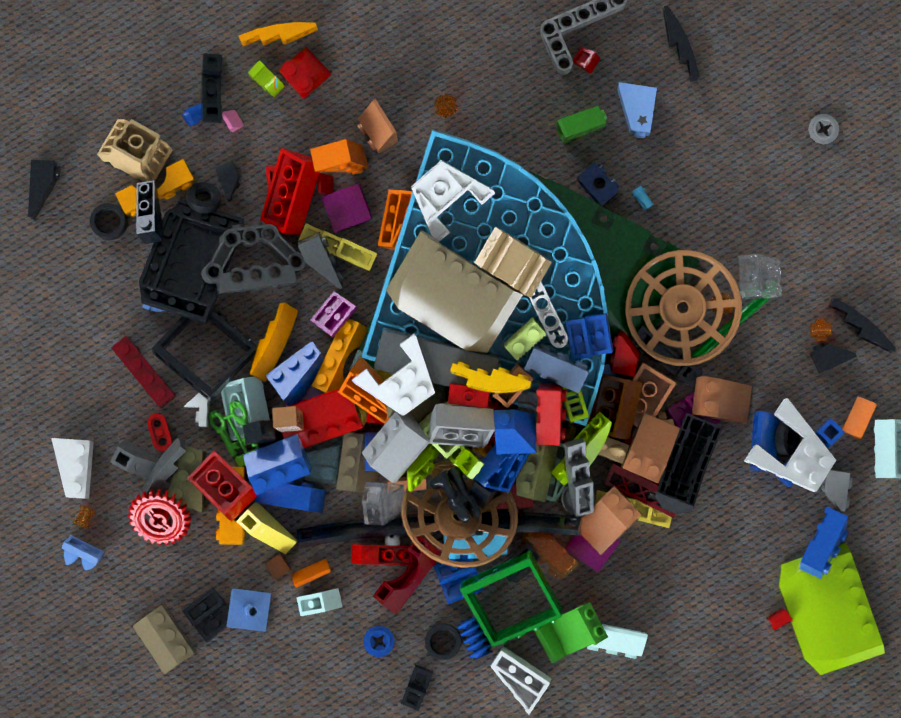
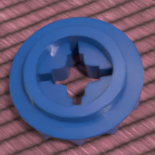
M372 627L364 636V647L372 656H386L394 647V636L386 627ZM384 634L382 641L386 647L378 645V647L373 648L376 641L372 636L379 638Z

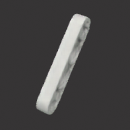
M540 282L537 290L539 293L541 291L544 293L538 294L534 298H530L550 342L554 347L562 348L567 344L568 336L542 282ZM540 298H545L548 302L547 306L543 309L538 308L536 305L537 300ZM554 316L556 323L553 326L546 325V317ZM558 326H560L561 329H557V331L560 336L564 335V337L562 338L563 342H554L556 336L553 331L551 333H549V331L555 330Z

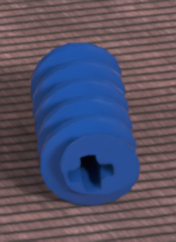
M472 617L461 622L462 624L457 628L465 630L461 637L467 636L464 644H470V646L466 650L473 651L469 657L477 659L494 651L487 650L491 644L484 643L487 637L481 636L484 632L482 629H478L480 624L475 622L476 617Z

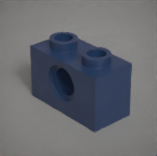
M594 162L576 180L591 198L600 204L599 206L603 207L619 193V185L614 179L610 180L605 175L607 172L602 165H597ZM601 180L604 182V187L598 189L595 187L594 182Z

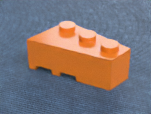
M347 139L310 149L315 172H352V174H359L363 172V169L369 168L364 146Z
M388 190L378 246L395 250L413 191Z
M360 357L350 370L338 393L386 424L390 419L387 417L386 404L352 381L354 377L365 369L371 373L378 384L385 381Z

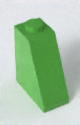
M599 106L557 120L556 130L562 143L566 144L605 127L607 116L604 110L600 111Z

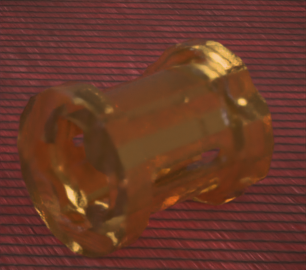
M80 504V511L77 518L73 520V523L89 529L90 526L88 524L96 511Z

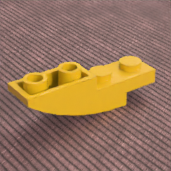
M458 362V365L453 363L450 369L452 374L468 379L466 384L468 388L479 391L509 393L529 389L532 385V382L528 381L529 377L522 374L517 376L511 375L509 370L501 367L498 370L493 369L491 376L488 375L489 372L477 368V371L469 369L470 366L462 362Z

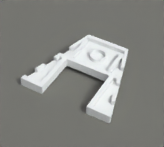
M783 399L774 415L803 437L799 446L786 466L759 445L753 446L744 461L754 464L762 470L772 472L780 478L788 479L805 489L816 492L836 462V459L789 399Z

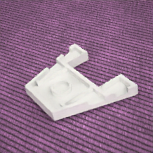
M442 160L411 186L430 233L439 242L450 231L437 216L467 190L473 194L481 205L495 194L494 190Z
M415 333L400 343V346L412 361L391 377L378 384L371 373L365 369L352 379L356 385L402 416L435 393Z

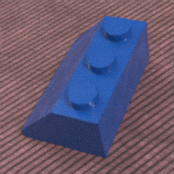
M755 412L753 416L751 449L754 445H759L780 462L775 446V432L781 420L774 413ZM750 463V470L765 471Z
M298 434L243 455L248 478L256 495L309 475L312 471L311 464Z

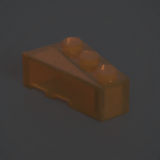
M525 532L520 537L523 540L521 542L523 546L527 543L531 544L540 557L538 562L541 565L545 563L550 568L548 572L554 579L559 577L563 580L579 565L549 533Z

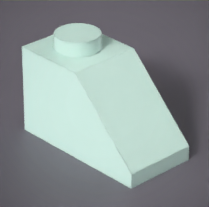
M338 588L296 597L300 616L326 612L342 607Z

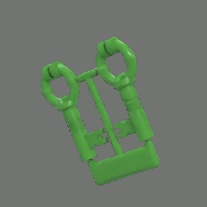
M235 400L229 404L231 414L223 417L218 410H214L208 413L210 426L217 434H220L231 457L234 456L238 466L243 467L245 466L244 454L237 456L238 452L236 449L242 447L245 454L249 452L246 444L243 443L245 438L241 439L231 417L238 424H241L242 428L243 425L249 424L246 408L239 400ZM239 407L243 416L238 417L234 409ZM217 417L220 419V422L222 424L219 427H217L215 425V422L213 421V419ZM225 420H228L238 441L234 443L231 441L226 431ZM259 444L252 445V447H255L254 450L259 449V446H257Z

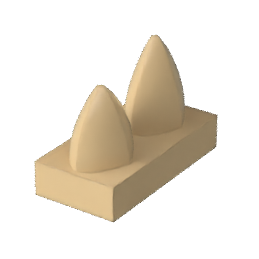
M607 437L598 455L623 464L629 445Z

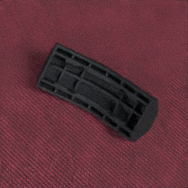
M686 413L655 495L663 509L675 514L692 512L705 471L723 427Z

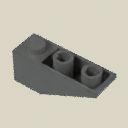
M320 232L299 240L298 247L305 262L339 289L343 288V281L345 279L341 270L337 271L335 264H337L334 254H330L327 249L329 244L326 237H322Z
M124 440L117 447L110 463L127 472L148 478L159 458Z

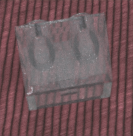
M760 254L739 256L740 293L743 300L782 297L781 260Z
M365 482L362 497L364 523L369 525H385L401 515L402 501L405 493L404 485Z

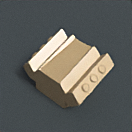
M117 119L97 155L103 162H110L114 168L126 172L134 179L146 182L156 180L173 150L165 141L160 139L159 134L132 119L130 122L125 119Z
M495 227L474 263L487 270L493 276L508 283L514 289L519 290L525 296L532 298L552 262L509 233L507 234Z

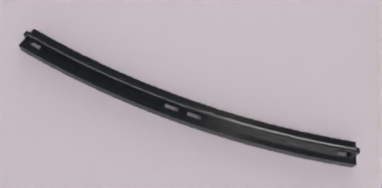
M491 512L482 513V524L492 526ZM497 512L498 528L509 530L510 513ZM518 512L516 532L579 536L581 535L582 516L576 518L574 515ZM424 513V522H435V514ZM418 514L407 515L410 529L420 528ZM454 514V515H453L454 519H456L457 521H460L459 518L457 517V515ZM402 515L344 521L297 529L299 548L347 540L407 534L403 525ZM566 524L575 525V527H569ZM313 536V538L302 539V538H305V537Z

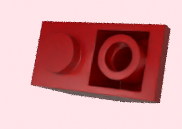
M620 331L619 335L615 336L613 347L616 348L615 354L611 355L610 365L613 366L612 372L635 377L640 352L625 331Z

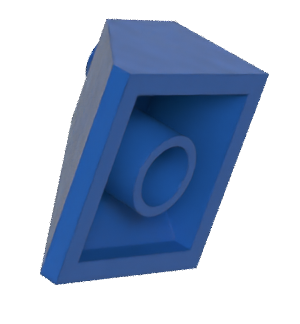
M514 409L494 410L497 455L536 453V414Z

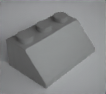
M444 403L435 404L430 418L429 444L485 448L495 430L494 409L464 405L450 406Z
M395 412L362 451V454L370 467L392 483H396L430 441L412 414L407 413L402 416Z

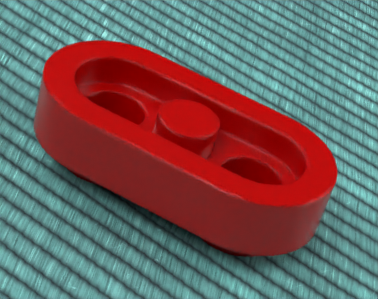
M153 414L147 421L148 430L154 448L164 452L173 443L167 419L161 414ZM156 420L161 421L160 427L155 426ZM162 438H165L167 441L164 446L160 444Z

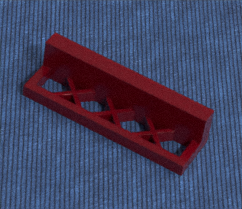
M618 462L613 463L604 482L605 485L611 488L615 486L622 493L674 518L675 513L663 509L660 505L656 504L659 503L657 500L650 501L646 497V492H657L659 483L623 469ZM614 472L621 475L623 483L615 484L610 481ZM633 482L639 484L641 491L631 492L628 484Z

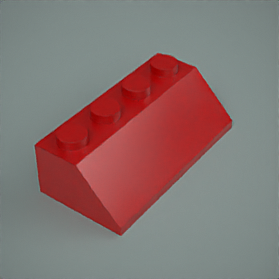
M284 148L280 150L260 220L266 224L276 226L278 231L283 234L301 235L319 176V172H315L312 157Z
M339 388L286 406H296L303 411L304 430L282 432L283 438L298 434L303 448L363 428L361 414L356 404L338 393Z

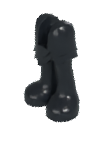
M455 466L448 472L444 471L434 477L429 484L433 489L441 488L449 499L447 503L450 505V508L455 512L459 520L465 524L470 521L468 512L476 519L481 515V510L474 495L470 494L463 479L464 473L459 467ZM451 482L455 484L460 495L456 494Z

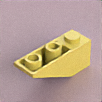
M255 502L236 521L251 536L284 554L298 542L259 503Z

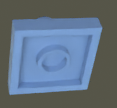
M232 588L226 627L266 632L271 593Z

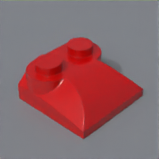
M307 47L290 61L285 62L278 71L304 100L332 75Z

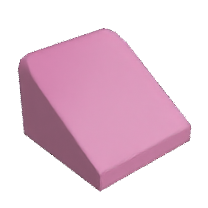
M235 110L222 112V117L231 132L244 126Z

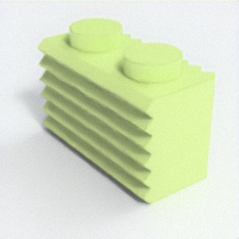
M532 317L504 342V346L516 360H519V357L522 358L525 352L531 350L534 344H537V342H540V339H543V336H546L545 329Z

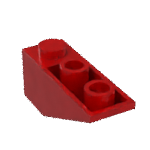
M352 544L351 564L409 565L410 555L408 548L410 546Z

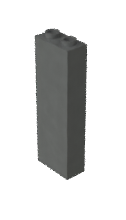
M383 327L374 369L395 374L412 360L402 349L400 343L413 334ZM417 336L432 383L450 387V383L466 385L468 379L451 373L450 369L453 363L457 365L458 362L465 363L470 366L469 369L477 371V368L489 372V376H491L493 369L498 370L501 367L502 361H499L497 354L466 351L455 344Z

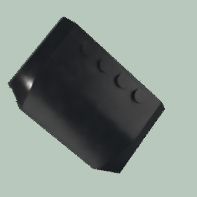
M180 199L176 206L165 213L162 220L163 241L153 243L140 276L142 304L206 324L211 316L218 293L216 283H206L202 279L201 272L211 261L220 244V236L226 230L232 229L233 225H244L245 221L244 218L218 210L211 213L195 212L188 206L187 200ZM226 236V240L229 244L235 243V240L232 236ZM236 247L224 266L223 273H227ZM208 269V274L211 277L217 276L214 269Z

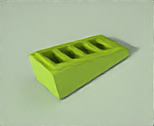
M581 389L579 393L574 391L567 393V397L578 394L579 398L564 401L570 423L589 418ZM577 402H580L581 404L580 406H576L573 408H570L569 406L570 404H574ZM582 409L583 413L572 416V412Z

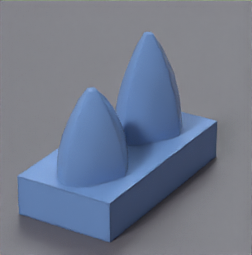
M72 535L62 545L66 565L72 564L80 557L82 558L84 570H90L95 567L105 551Z

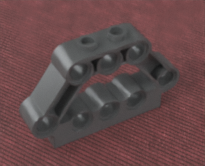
M262 222L252 223L249 227L238 224L233 225L232 229L226 230L220 236V244L211 261L203 268L201 276L208 284L216 283L218 295L290 286L296 283L295 273L302 270L306 262L302 253L297 252L279 234L276 226L272 224L262 225ZM264 231L271 233V240L264 237ZM246 233L253 236V242L246 240ZM226 236H232L235 240V243L229 244L226 240ZM259 242L265 245L285 265L281 266L278 263H273L267 268L255 265L249 270L234 268L228 273H223V268L237 245L249 248ZM292 258H295V259L298 260V262H299V266H298V267H294V266L291 264V259H292ZM271 268L277 271V277L270 275ZM208 269H214L217 276L211 277L208 274ZM252 271H256L259 274L258 280L252 278ZM233 273H237L240 276V282L233 280Z

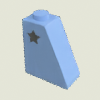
M619 82L617 91L629 132L638 138L649 136L657 88Z

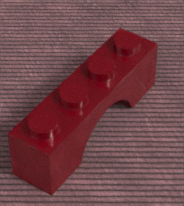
M124 336L111 347L158 407L163 408L177 397L128 336Z
M417 536V540L425 548L441 556V550L424 537ZM414 543L408 548L410 561L406 571L393 581H384L372 596L396 615L436 563L435 560L424 554Z

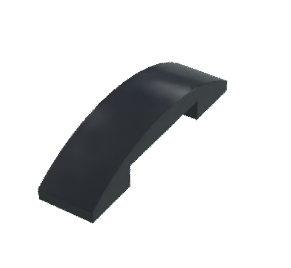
M203 53L201 73L202 122H222V55Z
M641 326L637 332L646 345L654 336L644 326ZM634 338L631 340L643 353L691 388L696 383V377H700L703 373L694 365L676 366L656 360L647 354ZM661 341L653 349L665 357L683 359Z

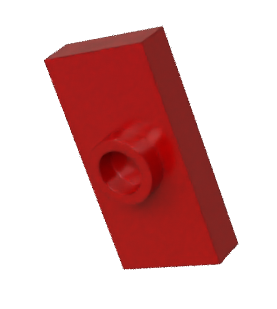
M450 383L448 404L488 407L489 392L468 388L464 384Z

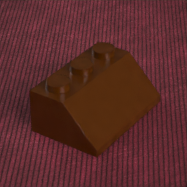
M602 374L587 425L601 412L612 422L608 436L630 440L642 383Z

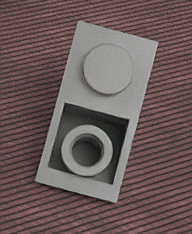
M830 470L822 482V491L838 511L845 512L850 503V497H847L848 489L852 487V478H850V473Z

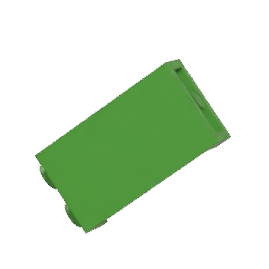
M590 602L562 614V617L556 619L554 623L549 622L535 631L551 663L557 662L566 655L592 644L595 646L608 638Z

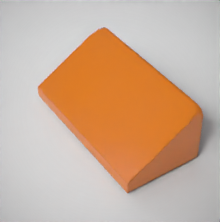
M857 396L842 428L845 433L861 439L877 404Z
M327 559L292 573L294 586L297 588L330 573L332 570Z

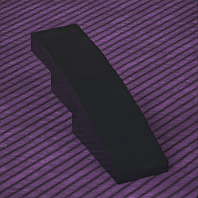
M664 6L663 17L669 47H677L679 65L687 63L690 82L698 81L700 76L689 40L669 6Z
M836 298L831 299L828 307L845 314L842 322L859 329L856 337L889 353L895 352V346L869 319Z

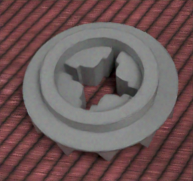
M828 114L815 116L808 128L810 138L815 143L823 145L833 142L839 133L838 122ZM820 125H822L823 127L830 125V127L826 131L827 134H824L823 132L817 133L821 128Z

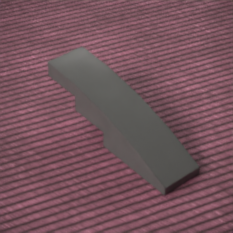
M180 437L167 448L153 467L140 494L141 498L144 491L149 496L151 489H153L155 495L161 489L162 494L170 486L169 477L178 469L177 459L186 452L184 440Z
M583 438L564 443L567 479L576 518L594 512L593 481L590 478V466L586 458V442Z

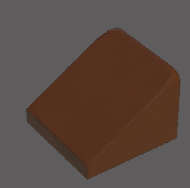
M281 553L265 564L275 580L291 570V567Z

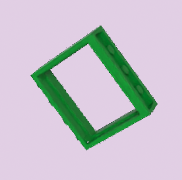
M531 550L461 582L460 591L492 647L500 644L505 645L513 638H521L527 632L539 630L543 625L549 622L554 623L556 619L562 617L563 608ZM530 566L552 608L496 632L474 591Z

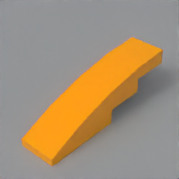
M293 22L258 28L238 36L243 46L261 39L264 46L280 38L283 45L318 31L316 23Z
M285 302L279 304L275 320L269 322L265 339L259 340L250 375L263 382L267 381L266 375L274 369L285 348L298 313L297 309Z

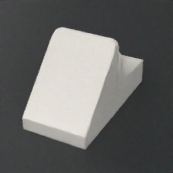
M198 393L184 407L199 408V411H196V423H199V427H209L208 413L210 402Z

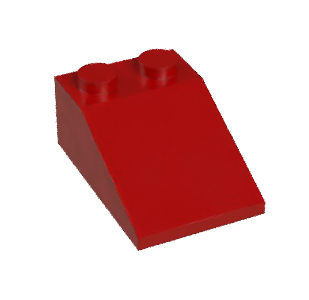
M215 451L187 477L231 522L258 496L255 494L253 487Z

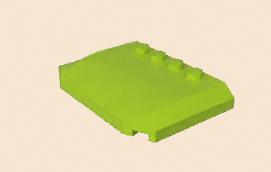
M846 543L838 546L840 547L839 554L836 558H832L830 562L832 564L831 569L827 575H823L822 579L800 569V562L803 557L781 564L779 589L788 614L793 620L791 623L804 660L820 675L885 653L884 645L856 565Z

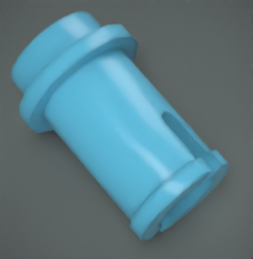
M639 186L632 191V197L637 199L643 211H645L654 203H652L644 191L645 188Z

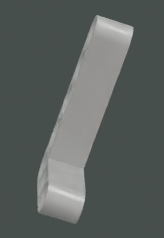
M593 0L542 23L540 34L553 65L559 74L566 75L570 73L573 65L572 57L562 36L623 10L627 0H623L622 4H616L614 0ZM604 5L606 10L599 12L596 6ZM586 12L589 17L581 19L579 13ZM564 19H568L571 22V25L565 27L562 25L561 21ZM552 27L554 32L547 34L544 32V28ZM553 44H559L562 49L560 51H554L551 48V46ZM566 61L569 67L561 68L559 62Z

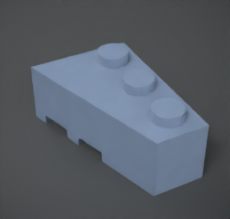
M544 343L536 344L524 370L528 372L532 370L540 374V377L544 379L549 378L555 381L556 384L579 393L590 370L587 368L588 365L578 360L575 363L569 360L570 356L562 352L557 354L551 351L552 348Z

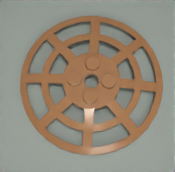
M676 250L655 257L638 271L627 292L625 314L631 335L647 354L666 364L690 366L712 359L729 345L740 324L742 301L735 279L719 261L701 252ZM675 256V268L664 271L655 279L646 272L659 261ZM683 256L701 258L714 266L706 274L694 268L683 267ZM719 271L724 274L730 283L734 299L722 300L720 290L712 280ZM684 273L694 274L702 279L693 287L684 284ZM676 274L677 285L666 289L659 283L665 277ZM642 278L649 284L643 297L642 307L631 308L634 289L637 282ZM707 284L712 288L716 300L705 301L701 294V291ZM655 289L662 295L660 303L657 306H648L651 292ZM680 302H686L688 305V309L684 313H680L677 310ZM735 307L732 326L726 337H723L716 331L722 319L723 308ZM717 308L715 320L710 326L703 320L706 309ZM660 313L664 323L658 331L652 325L649 314ZM643 315L647 328L654 335L647 345L636 332L632 316ZM698 325L705 331L699 338L689 341L688 330ZM670 327L680 330L681 342L664 337ZM710 336L720 343L707 354L691 358L690 347L704 342ZM661 341L669 346L682 348L683 359L665 357L653 349Z
M451 461L435 463L432 473L427 476L432 475L434 478L440 474L439 471L450 470L455 465ZM468 477L465 484L470 493L475 479ZM407 487L402 501L401 515L408 536L424 554L445 565L467 568L487 564L505 552L516 533L518 512L511 492L499 491L501 493L500 496L492 499L484 509L480 508L481 515L478 518L474 519L468 512L470 521L464 524L454 519L453 515L455 512L447 503L449 499L441 488H430L420 499L411 494L412 492L408 491ZM439 491L442 500L438 506L427 503L428 499ZM408 501L419 507L418 521L420 528L410 529L407 519ZM504 502L507 503L510 513L509 530L498 528L496 506ZM424 510L435 514L434 524L425 525ZM488 510L491 512L492 526L481 523L482 513ZM439 530L447 537L445 544L437 541L430 533ZM477 531L489 533L487 538L479 545H477L472 537ZM425 535L433 545L442 550L441 556L425 548L417 540L416 536ZM495 535L507 537L501 548L492 556L487 558L481 550L493 540ZM454 540H465L470 548L456 549L452 548ZM450 553H474L480 561L456 562L448 560Z

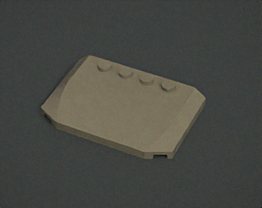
M423 230L419 233L386 289L399 310L462 349L488 353L523 296V293L519 290L514 289L508 283L505 284L439 243L438 239Z

